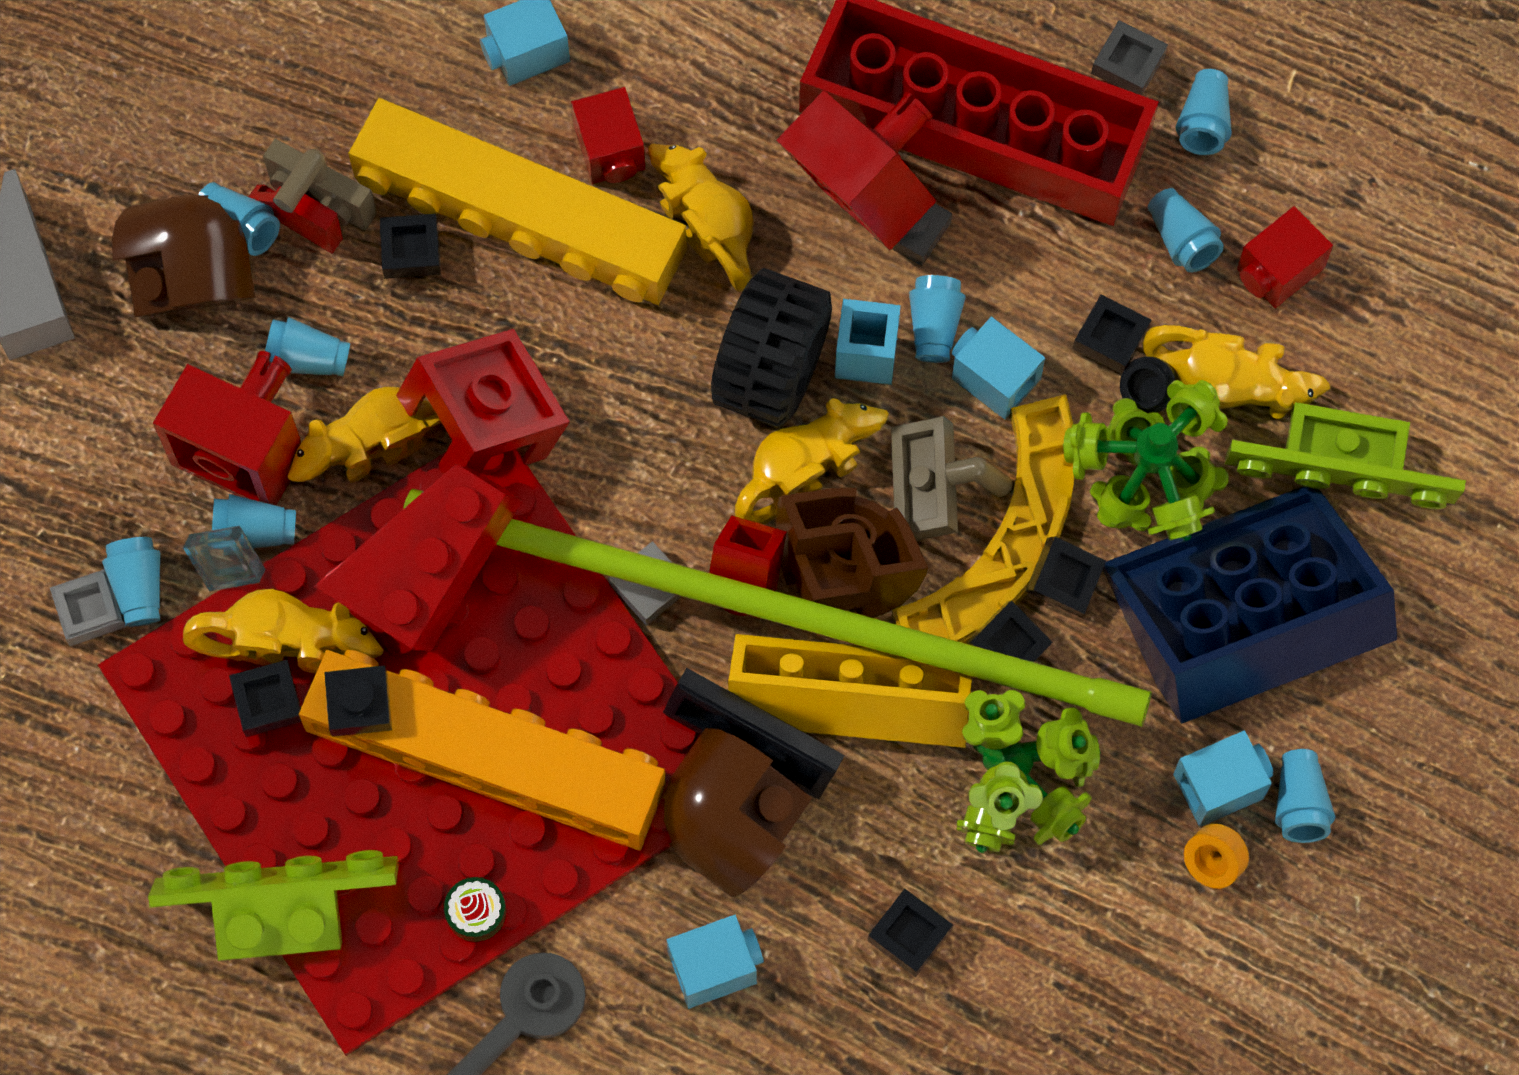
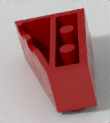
M455 464L314 585V587L409 648L431 652L523 500L479 472Z

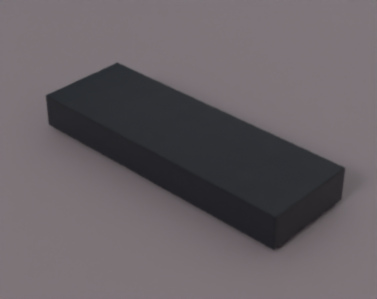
M688 668L685 669L663 711L666 716L700 735L706 728L719 729L752 745L773 760L770 766L815 799H820L845 756Z

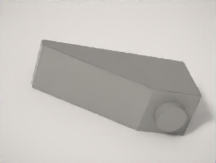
M15 169L4 172L0 191V343L10 361L75 339L26 191Z

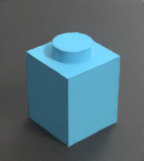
M519 0L484 14L487 36L480 39L483 54L491 70L501 68L509 86L570 62L568 37L550 0Z
M843 299L836 349V379L892 385L901 305Z
M991 316L978 331L973 327L969 328L952 350V355L955 357L952 380L1006 420L1010 415L1011 408L1017 407L1041 380L1045 357Z
M1244 730L1180 758L1173 775L1198 826L1201 827L1263 800L1272 784L1269 778L1273 777V768L1263 747L1260 744L1253 746Z
M736 914L666 939L667 952L688 1009L757 984V970L755 966L764 963L762 952L753 929L750 928L742 931Z

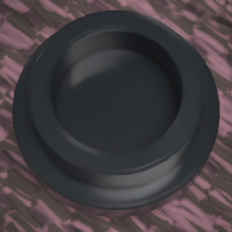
M1138 358L1132 361L1122 373L1120 379L1122 398L1132 399L1136 403L1137 408L1146 413L1164 411L1171 400L1167 394V388L1173 381L1177 380L1175 371L1166 361L1160 358Z

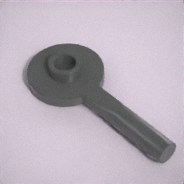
M552 953L531 954L514 963L505 974L500 988V1002L505 1017L447 1075H481L521 1034L537 1039H547L559 1036L572 1028L583 1012L586 999L584 982L577 968L567 959Z

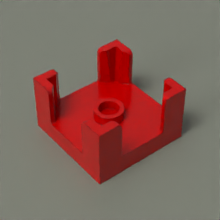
M514 329L417 357L396 394L408 416L415 415L425 397H427L448 432L452 442L439 462V469L442 474L446 473L455 464L468 467L481 474L490 457L527 445L529 447L522 458L525 465L547 459L570 423Z

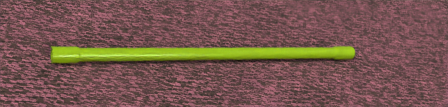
M412 489L405 500L404 508L424 491ZM511 519L496 544L1083 707L1093 714L1140 727L1144 724L1152 692L1104 678L1085 677L515 519Z

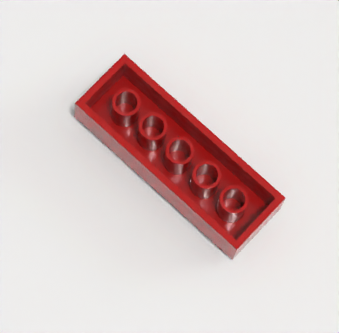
M877 0L835 1L802 75L799 90L800 113L824 90L862 124L872 129L877 126L908 91L913 95L914 99H918L931 112L933 117L901 148L902 150L1111 226L1115 224L1152 133L1159 101Z

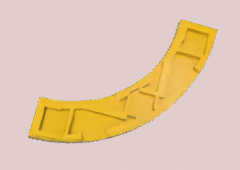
M1066 394L1011 408L1010 419L1015 435L1017 454L1016 480L1008 511L998 531L984 550L983 555L961 577H956L944 587L922 599L893 609L891 616L894 624L967 644L966 642L1007 601L1012 600L1018 605L1027 595L1026 588L1046 539L1055 536L1061 537L1071 504L1074 486L1073 463L1065 461L1063 443L1066 430L1072 428L1073 419Z

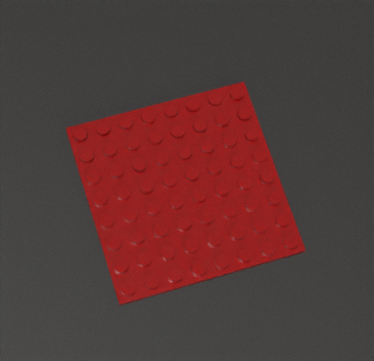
M516 449L490 457L481 474L523 500L512 519L576 536L528 465L523 463L522 457ZM445 453L98 664L99 669L225 867L233 863L245 861L258 862L261 864V868L285 866L287 860L301 856H318L322 859V863L346 861L347 855L365 850L380 851L383 853V857L398 856L399 869L396 885L337 890L342 935L341 949L282 955L345 1056L671 847L669 845L671 839L664 822L665 799L662 797L642 849L639 851L305 731L302 722L246 737L242 729L229 675L263 665L243 660L235 661L228 658L209 656L196 652L184 644L183 630L189 619L205 612H226L239 599L256 590L274 589L282 591L300 600L308 607L332 611L337 601L314 587V585L402 511L405 500L412 489L425 491L443 475L439 469V462ZM496 545L431 652L409 648L350 610V613L369 629L383 648V654L374 658L379 663L378 666L385 665L387 671L398 675L402 669L418 672L430 678L434 682V688L454 695L457 689L472 691L486 698L490 702L489 707L511 714L513 709L531 712L546 722L544 727L567 734L568 729L585 731L600 739L602 742L601 747L623 754L625 749L644 752L658 761L657 767L665 769L666 787L671 776L700 736L699 733L663 713L678 682L603 574ZM204 633V635L214 641L228 645L233 643L230 638L219 633ZM284 657L283 660H288L298 699L302 707L316 674L303 671L297 665L298 657ZM471 877H480L493 882L503 894L506 904V919L501 929L493 937L479 942L467 941L454 934L447 923L444 913V902L450 889L459 881Z

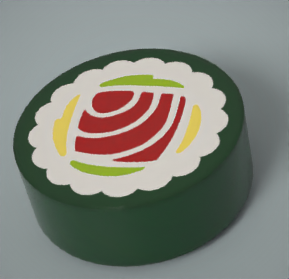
M471 877L459 881L450 889L445 898L444 913L447 923L454 934L467 941L479 942L493 937L501 929L506 919V904L503 894L493 882L480 877Z

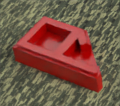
M256 185L248 197L271 206L274 216L279 219L281 224L329 253H334L343 240L338 215L335 211L304 194L293 212L289 213L279 208L273 202V198L281 186L274 191L267 185Z

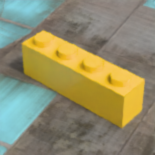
M735 634L728 691L802 732L966 748V740L962 730L968 724L969 711L965 707V699L971 693V676L863 646Z

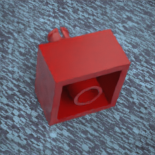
M823 90L776 140L825 194L888 250H891L937 202L898 154L899 150L933 117L931 112L918 99H914L913 95L908 91L877 126L872 129L862 124Z
M259 351L253 366L239 388L187 364L153 421L170 464L236 496L277 506L291 481L287 476L295 453L301 444L292 413L272 403L284 380L290 375L292 368L287 362L276 355L273 361L270 362L271 353Z

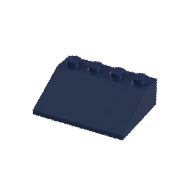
M1300 487L1203 524V529L1193 533L1189 540L1181 538L1169 540L1167 538L1105 562L1103 572L1150 673L1181 724L1397 640L1394 589L1320 489Z

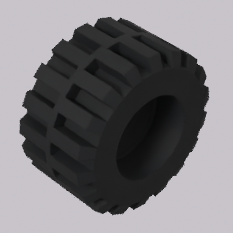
M766 268L759 270L750 279L741 293L725 330L712 374L711 391L713 403L777 428H781L790 420L806 393L823 349L832 314L831 293Z

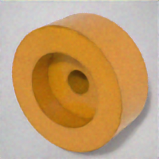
M1208 824L1202 827L1185 845L1184 862L1190 874L1199 883L1210 888L1221 889L1230 886L1245 871L1249 862V852L1238 832L1222 824Z

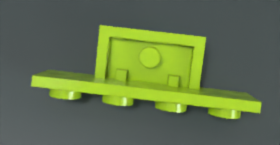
M1295 402L1292 408L1286 449L1232 440L1226 452L1224 463L1238 466L1237 472L1247 477L1267 479L1272 477V473L1296 476L1295 483L1309 488L1326 489L1330 487V483L1353 486L1354 494L1366 498L1385 499L1388 497V493L1410 496L1412 504L1429 509L1446 508L1447 503L1455 504L1464 493L1466 480L1403 470L1410 422Z
M365 850L347 855L346 861L322 863V859L318 856H301L287 860L285 866L261 868V864L258 862L245 861L227 865L224 867V872L200 874L199 869L195 867L174 868L164 872L162 878H155L148 895L149 908L211 902L218 961L339 950L342 945L337 890L396 885L399 869L398 856L383 857V853L380 851Z

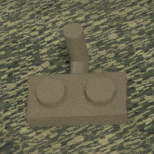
M275 138L264 153L263 159L270 178V184L275 190L281 186L273 198V202L282 210L292 213L304 194L335 211L338 215L340 226H346L347 223H350L366 231L376 216L377 212L371 189L328 167L321 151L310 149L302 153Z
M944 416L891 427L894 509L897 507L909 523L916 541L958 533L956 485L975 481L997 497H1004L1011 491L1012 480L1010 477L983 458L973 457L955 461L953 423Z

